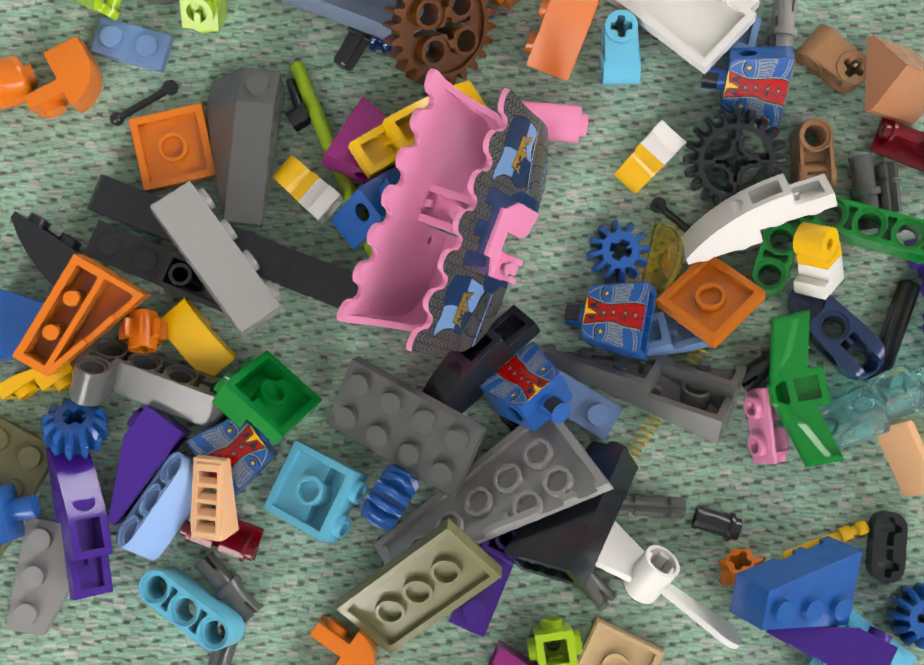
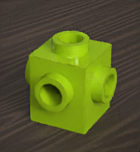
M547 617L539 620L540 625L532 626L533 637L526 638L530 662L537 661V665H578L577 655L583 654L580 632L573 631L569 620L562 621L561 617ZM560 640L559 645L555 648H549L546 645V642Z

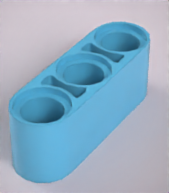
M168 567L151 570L141 578L139 593L143 601L203 648L209 651H217L236 644L242 639L245 632L243 618L181 569ZM162 578H163V579L165 580V582H166V592H165V593H164V592L162 591V589H161V580H162ZM190 600H192L196 608L194 616L189 611ZM219 622L225 629L224 639L220 637L217 631Z

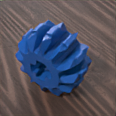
M618 220L611 222V232L606 226H599L597 231L601 238L591 236L588 240V243L597 248V250H591L586 253L587 259H599V262L591 267L592 272H598L604 267L606 271L603 274L602 280L605 282L611 279L614 272L618 284L625 282L626 273L632 279H636L639 276L636 266L645 268L649 263L639 255L646 254L651 250L649 245H639L638 243L646 234L641 231L633 236L631 234L634 228L632 222H628L623 231H621ZM617 244L624 246L625 249L622 252H627V256H622L619 260H615L612 257L614 251L610 252L609 250Z
M65 397L61 402V406L50 404L48 414L42 415L41 429L43 432L41 434L43 443H45V446L50 447L54 457L65 453V456L70 461L75 454H80L86 459L89 455V450L100 452L102 441L107 440L109 434L105 410L99 409V405H78L73 401L70 402Z
M394 463L387 466L361 506V515L377 528L379 526L386 531L392 529L419 488V479Z
M915 582L913 589L907 585L900 586L902 598L895 595L889 596L890 600L897 604L896 609H889L885 612L887 616L895 619L889 627L894 633L900 634L899 638L907 645L914 643L916 647L924 649V618L919 617L920 622L917 620L919 613L924 614V583Z

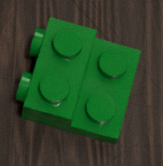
M266 350L256 359L249 356L237 368L234 376L231 373L223 376L213 389L217 394L212 403L240 428L249 421L276 445L319 405L322 399Z

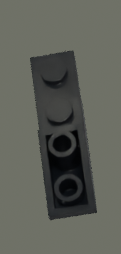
M16 211L12 214L11 220L26 253L37 269L54 287L73 254H84L79 250L82 243L64 232L57 236L48 230L52 224L34 212H31L29 216Z
M98 220L85 249V255L223 312L182 254Z
M513 305L492 323L488 332L475 346L463 352L450 351L432 374L422 392L462 414L483 396L479 386L541 332L538 325Z

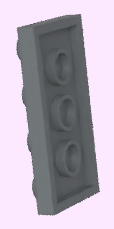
M359 356L351 360L326 423L451 497L459 493L488 429Z

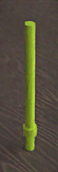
M297 61L291 64L289 68L323 150L326 152L335 138L303 61ZM333 171L346 203L356 191V188L351 178ZM364 210L360 217L364 220H368V217ZM366 242L363 246L368 258H370L372 247Z

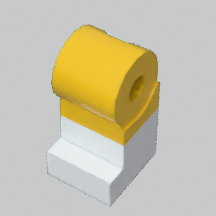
M661 120L614 173V176L636 195L687 142Z
M290 155L271 176L322 225L344 202L342 196L334 188L323 181L317 174L312 173L293 155Z
M803 222L797 228L793 239V250L797 254L799 273L793 280L794 292L826 300L844 279L839 234L834 227Z

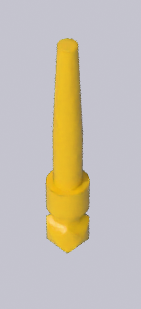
M860 520L851 527L849 525L837 528L836 532L813 539L786 550L782 554L784 559L792 556V550L800 547L805 549L814 547L819 544V539L826 536L844 543L854 539L855 535H866L870 529L866 521Z

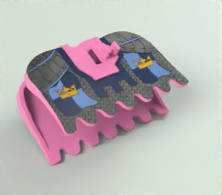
M431 68L427 72L424 82L425 91L429 96L428 105L424 109L417 108L411 115L410 129L415 135L414 142L410 147L403 146L396 155L395 163L400 171V180L396 185H388L382 193L381 204L386 209V217L381 223H374L368 230L367 243L372 247V254L368 260L360 261L356 264L352 277L353 281L358 285L357 294L353 298H348L342 302L337 312V320L410 331L411 334L406 344V350L411 352L432 350L463 352L475 346L488 332L502 304L508 283L514 285L517 279L511 277V275L515 276L518 267H522L524 262L501 250L507 234L517 238H525L530 233L532 226L536 224L547 177L548 128L541 119L522 103L511 89L504 88L501 92L498 102L499 115L488 107L474 101L447 81L438 70ZM434 227H437V228H440V229H442V230H445V231L454 233V234L457 235V237H456V236H453V235H450V234H447V233H445V232H443V231H441V230H438V229H436V228H434Z

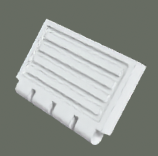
M607 0L616 8L633 13L641 27L703 74H706L756 21L757 13L755 11L760 5L759 0Z

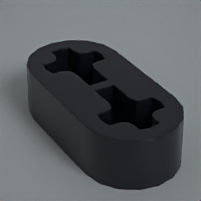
M881 510L874 513L868 523L870 531L867 533L865 564L870 576L888 584L900 580L904 574L908 527L905 519L900 514ZM889 518V522L895 524L896 529L888 533L886 544L887 535L885 532L880 531V525L887 524ZM887 549L886 558L893 562L892 569H886L884 575V572L877 568L878 562H884Z

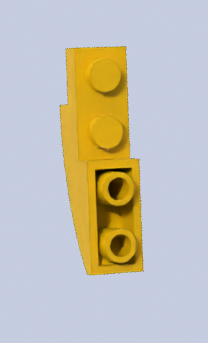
M470 80L453 85L474 101L486 106ZM429 96L388 116L381 125L349 143L348 149L368 179L396 164L395 160L398 151L403 146L410 147L413 144L415 135L410 129L411 115L417 108L424 109L428 105Z

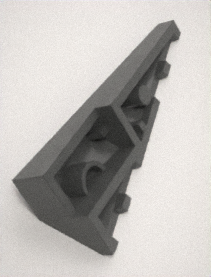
M549 344L544 350V354L558 370L715 444H718L730 420L747 368L746 366L736 364L733 370L711 368V362L700 361L698 366L674 363V358L654 355L647 356L645 362L614 354V357L593 355L590 348H581L580 353L562 352L556 350V345Z

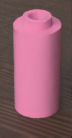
M521 100L531 112L546 124L548 128V141L578 143L579 136L586 137L588 114H582V106Z

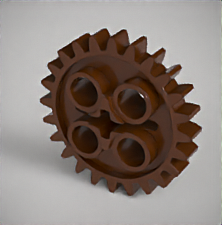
M396 0V6L385 7V10L393 16L392 20L383 22L382 26L391 29L392 34L386 36L383 41L395 46L387 55L398 61L395 68L406 73V78L423 86L427 72L431 68L438 70L452 85H455L456 76L466 80L467 67L474 70L478 69L477 62L475 61L476 57H487L486 52L482 49L483 44L493 43V40L486 36L488 30L496 28V24L488 22V17L496 12V9L486 6L490 0H455L453 7V0ZM424 5L423 14H422V16L419 18V12H420L422 6ZM429 44V50L425 55L426 47Z

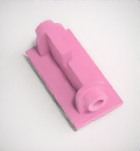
M767 388L751 389L749 392L745 390L744 411L748 417L750 431L748 448L752 455L753 463L777 464V462H786V454L790 453L787 431L785 427L774 428L773 421L781 419L776 409L771 406Z

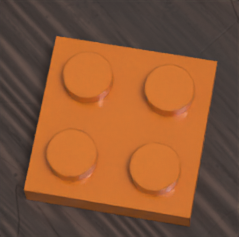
M201 103L128 119L144 191L153 193L182 186L188 181L197 183L216 178L205 108Z
M713 257L708 261L693 263L656 299L659 309L715 349L765 300L766 291L717 257Z

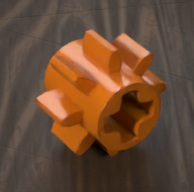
M135 309L129 313V317H124V322H119L118 340L127 341L126 345H128L130 352L138 354L154 353L157 351L158 345H162V341H167L168 323L160 322L159 314L154 310Z
M749 547L747 549H730L726 559H719L721 585L723 587L731 585L733 589L736 574L765 562L764 558H755Z

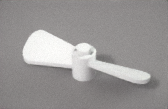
M616 521L614 522L595 566L623 579L625 589L634 600L650 604L662 594L721 643L729 648L737 649L741 645V636L729 622L670 584L680 571V565L676 557L669 550L658 545L650 546L644 551Z

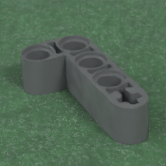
M110 338L98 339L77 357L74 362L69 398L78 405H100L113 392L209 428L224 422L227 417L212 403L217 394L213 389L221 378L197 371L194 368L154 353L138 354L130 352L128 345L119 340Z

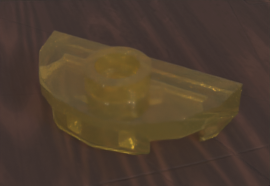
M655 222L649 245L651 250L646 258L649 263L644 268L641 282H650L657 294L667 289L677 278L683 264L684 246L681 236L674 228Z

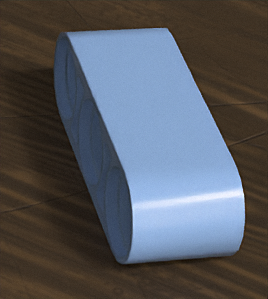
M174 452L166 459L121 524L116 537V543L119 547L149 560H155L160 557L191 513L192 458L180 452Z

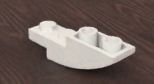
M782 173L754 184L711 209L680 238L688 265L699 261H708L713 257L735 250H744L752 245L763 242L761 229L780 226L787 221L807 215L819 214L826 209L836 207L835 192L825 174L789 185Z

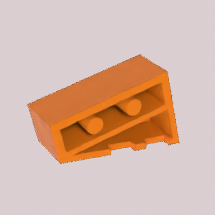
M543 0L537 14L538 17L543 18L538 32L531 31L524 52L530 54L526 65L568 81L601 0Z
M73 254L12 357L47 377L59 373L152 294L85 254Z

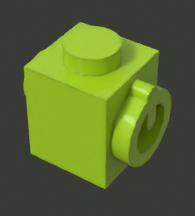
M180 0L182 28L195 29L200 33L219 32L227 17V0Z

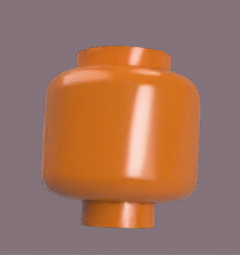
M14 55L0 58V109L4 110L26 103L23 96L33 92V86L39 85L30 63L22 65L19 58Z

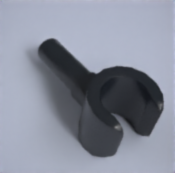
M289 78L286 80L291 102L295 108L285 114L295 131L298 132L311 123V118L300 99L294 78Z

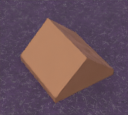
M877 36L867 37L865 112L906 125L915 124L924 113V58L913 50Z

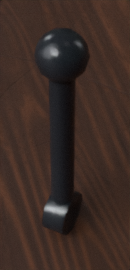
M167 80L163 84V89L121 113L113 112L109 118L110 123L114 126H121L124 123V119L167 94L175 95L179 89L178 84L173 80Z
M656 197L650 204L653 212L663 213L684 232H687L690 226L666 207V201L663 198Z

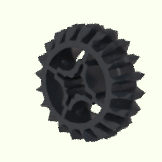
M733 107L731 119H728L724 109H719L717 111L719 122L714 124L713 120L707 115L703 118L705 124L709 127L705 132L697 126L692 129L693 133L700 138L698 142L686 140L685 146L695 152L682 156L684 163L694 164L684 170V175L688 178L696 177L690 183L693 191L704 187L699 195L703 201L708 200L714 194L712 203L715 207L723 202L725 198L728 199L754 184L769 179L771 176L784 174L782 170L775 167V164L787 162L785 155L775 153L786 147L782 139L773 140L778 136L780 130L776 126L766 129L770 119L765 115L755 122L756 111L754 109H749L744 119H742V112L739 107ZM742 129L751 131L759 136L764 153H756L754 150L744 149V139L741 137ZM730 130V134H727V140L723 147L717 150H710V153H705L709 144L718 135ZM736 146L737 152L742 159L736 160L732 171L729 162L723 160L732 157ZM704 164L723 168L727 185L722 186L711 181L705 174ZM761 165V168L751 180L738 185L741 184L742 175L746 170Z

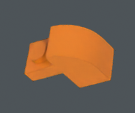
M74 36L43 53L56 80L23 96L29 109L42 118H53L66 112L67 105L69 104L83 114L94 105L99 97L102 87V76L98 64L89 47L77 36Z
M322 615L311 631L310 636L339 656L334 665H376L377 647L375 641L360 629L357 630L354 636H351L348 633L349 627L343 621L334 616L327 619Z

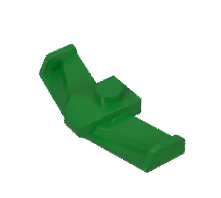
M810 309L771 318L769 384L767 385L771 406L776 409L805 467L845 460L817 407L832 402L823 366L808 368Z

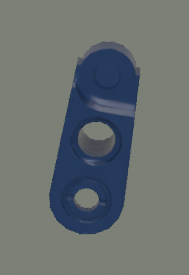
M794 289L791 291L787 300L788 314L810 309L809 341L840 374L848 379L860 381L866 380L877 373L885 357L884 345L879 337L831 295L824 300L795 293ZM826 321H834L841 327L842 334L835 338L829 337L823 332L822 324ZM858 351L864 354L865 362L862 365H859L851 357L853 352Z

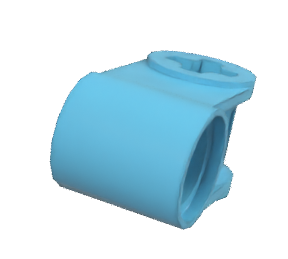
M619 9L610 13L601 30L600 70H603V74H600L601 85L639 84L641 56L638 41V22L634 14L628 10ZM615 25H620L621 31L625 32L623 37H618V32L613 30Z

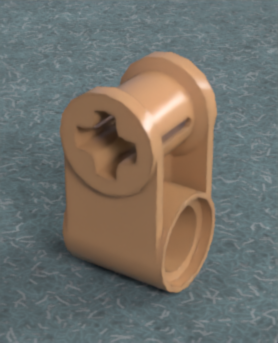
M818 25L794 54L798 64L801 66L807 65L806 70L809 73L816 75L839 93L846 94L852 92L866 79L867 56L843 39L830 26ZM847 68L853 71L850 77L845 74Z
M810 119L795 128L790 135V184L825 174L832 189H834L837 181V168L834 160L832 127L823 119ZM806 130L813 132L816 136L817 142L815 147L810 146L805 141L804 133Z

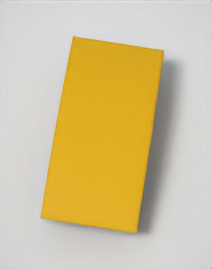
M186 297L160 317V322L168 323V339L195 370L215 376L235 359L236 353L210 328L211 322Z
M70 363L59 373L48 377L35 369H30L8 378L0 383V397L2 400L18 399L19 401H24L35 395L40 390L39 387L42 391L58 390L59 393L70 389L74 363Z

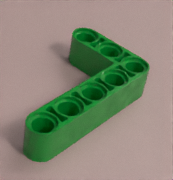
M836 197L837 206L826 209L837 212L840 221L836 224H825L821 221L819 214L787 221L780 226L766 228L763 242L753 267L752 282L766 291L765 297L776 296L783 291L796 255L793 250L794 235L799 225L803 222L836 228L839 234V242L924 264V219ZM863 220L873 221L878 227V232L873 235H865L858 229L857 224ZM902 230L913 232L917 243L911 246L900 243L896 236L897 232ZM777 235H785L791 240L792 244L787 249L777 250L773 248L770 241ZM767 269L774 270L779 274L780 280L772 286L764 285L758 278L760 273Z

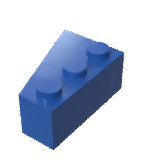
M826 536L819 539V544L809 549L800 547L792 550V556L780 561L773 558L739 572L735 577L729 612L761 630L848 625L852 612V602L862 550Z

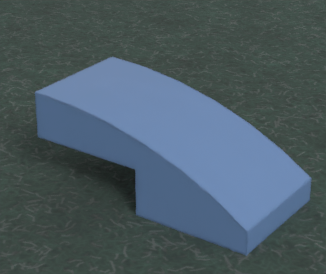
M664 311L654 314L647 356L677 354L710 347L676 320L667 317Z

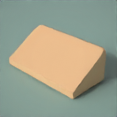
M896 419L877 427L874 432L903 496L923 495L924 444L914 422L908 419Z

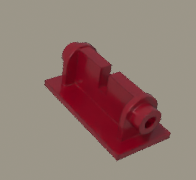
M882 117L870 152L924 172V132Z
M190 513L189 520L185 521L181 527L180 535L185 537L186 542L192 541L209 548L212 545L216 546L219 552L236 557L240 562H243L245 559L249 561L256 559L264 529L238 519L239 530L223 541L192 538Z

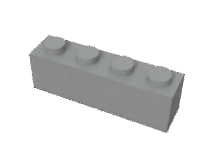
M188 181L150 205L158 223L242 339L280 314V304L278 303L282 300L280 293L270 280L265 283L256 273L260 269L257 261L247 249L241 252L233 241L238 238L235 231L225 218L219 222L211 210L215 208V205L203 188L197 191L192 183Z

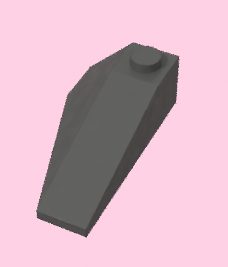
M241 67L212 81L206 117L223 219L225 218L229 224L261 228L263 226L285 100V88L280 71Z

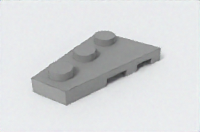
M36 517L26 520L25 535L22 540L6 630L43 636L48 633L69 594V585L60 523H56L54 519Z

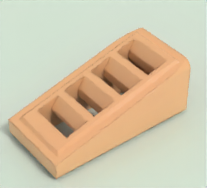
M197 455L193 458L192 538L223 541L239 530L230 458ZM208 472H216L217 478L209 477ZM210 488L217 489V493L210 492Z

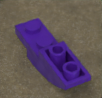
M47 447L46 454L55 521L60 523L70 600L113 592L108 554H113L111 536L103 496L90 452L86 459L80 454H75L69 461L65 453L54 457L50 447Z
M522 527L479 544L489 556L502 566V577L453 610L447 622L480 637L485 636L513 565H516L504 551Z

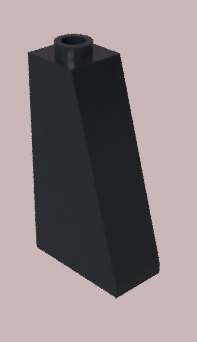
M592 441L585 449L614 489L524 525L509 542L504 551L520 570L578 587H586L639 468L630 455L628 448L615 441H610L608 444Z

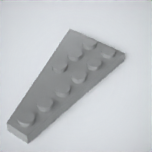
M549 419L534 431L519 425L470 466L457 495L451 497L440 490L376 542L374 546L384 565H386L448 518L478 545L614 488L564 422L556 424Z

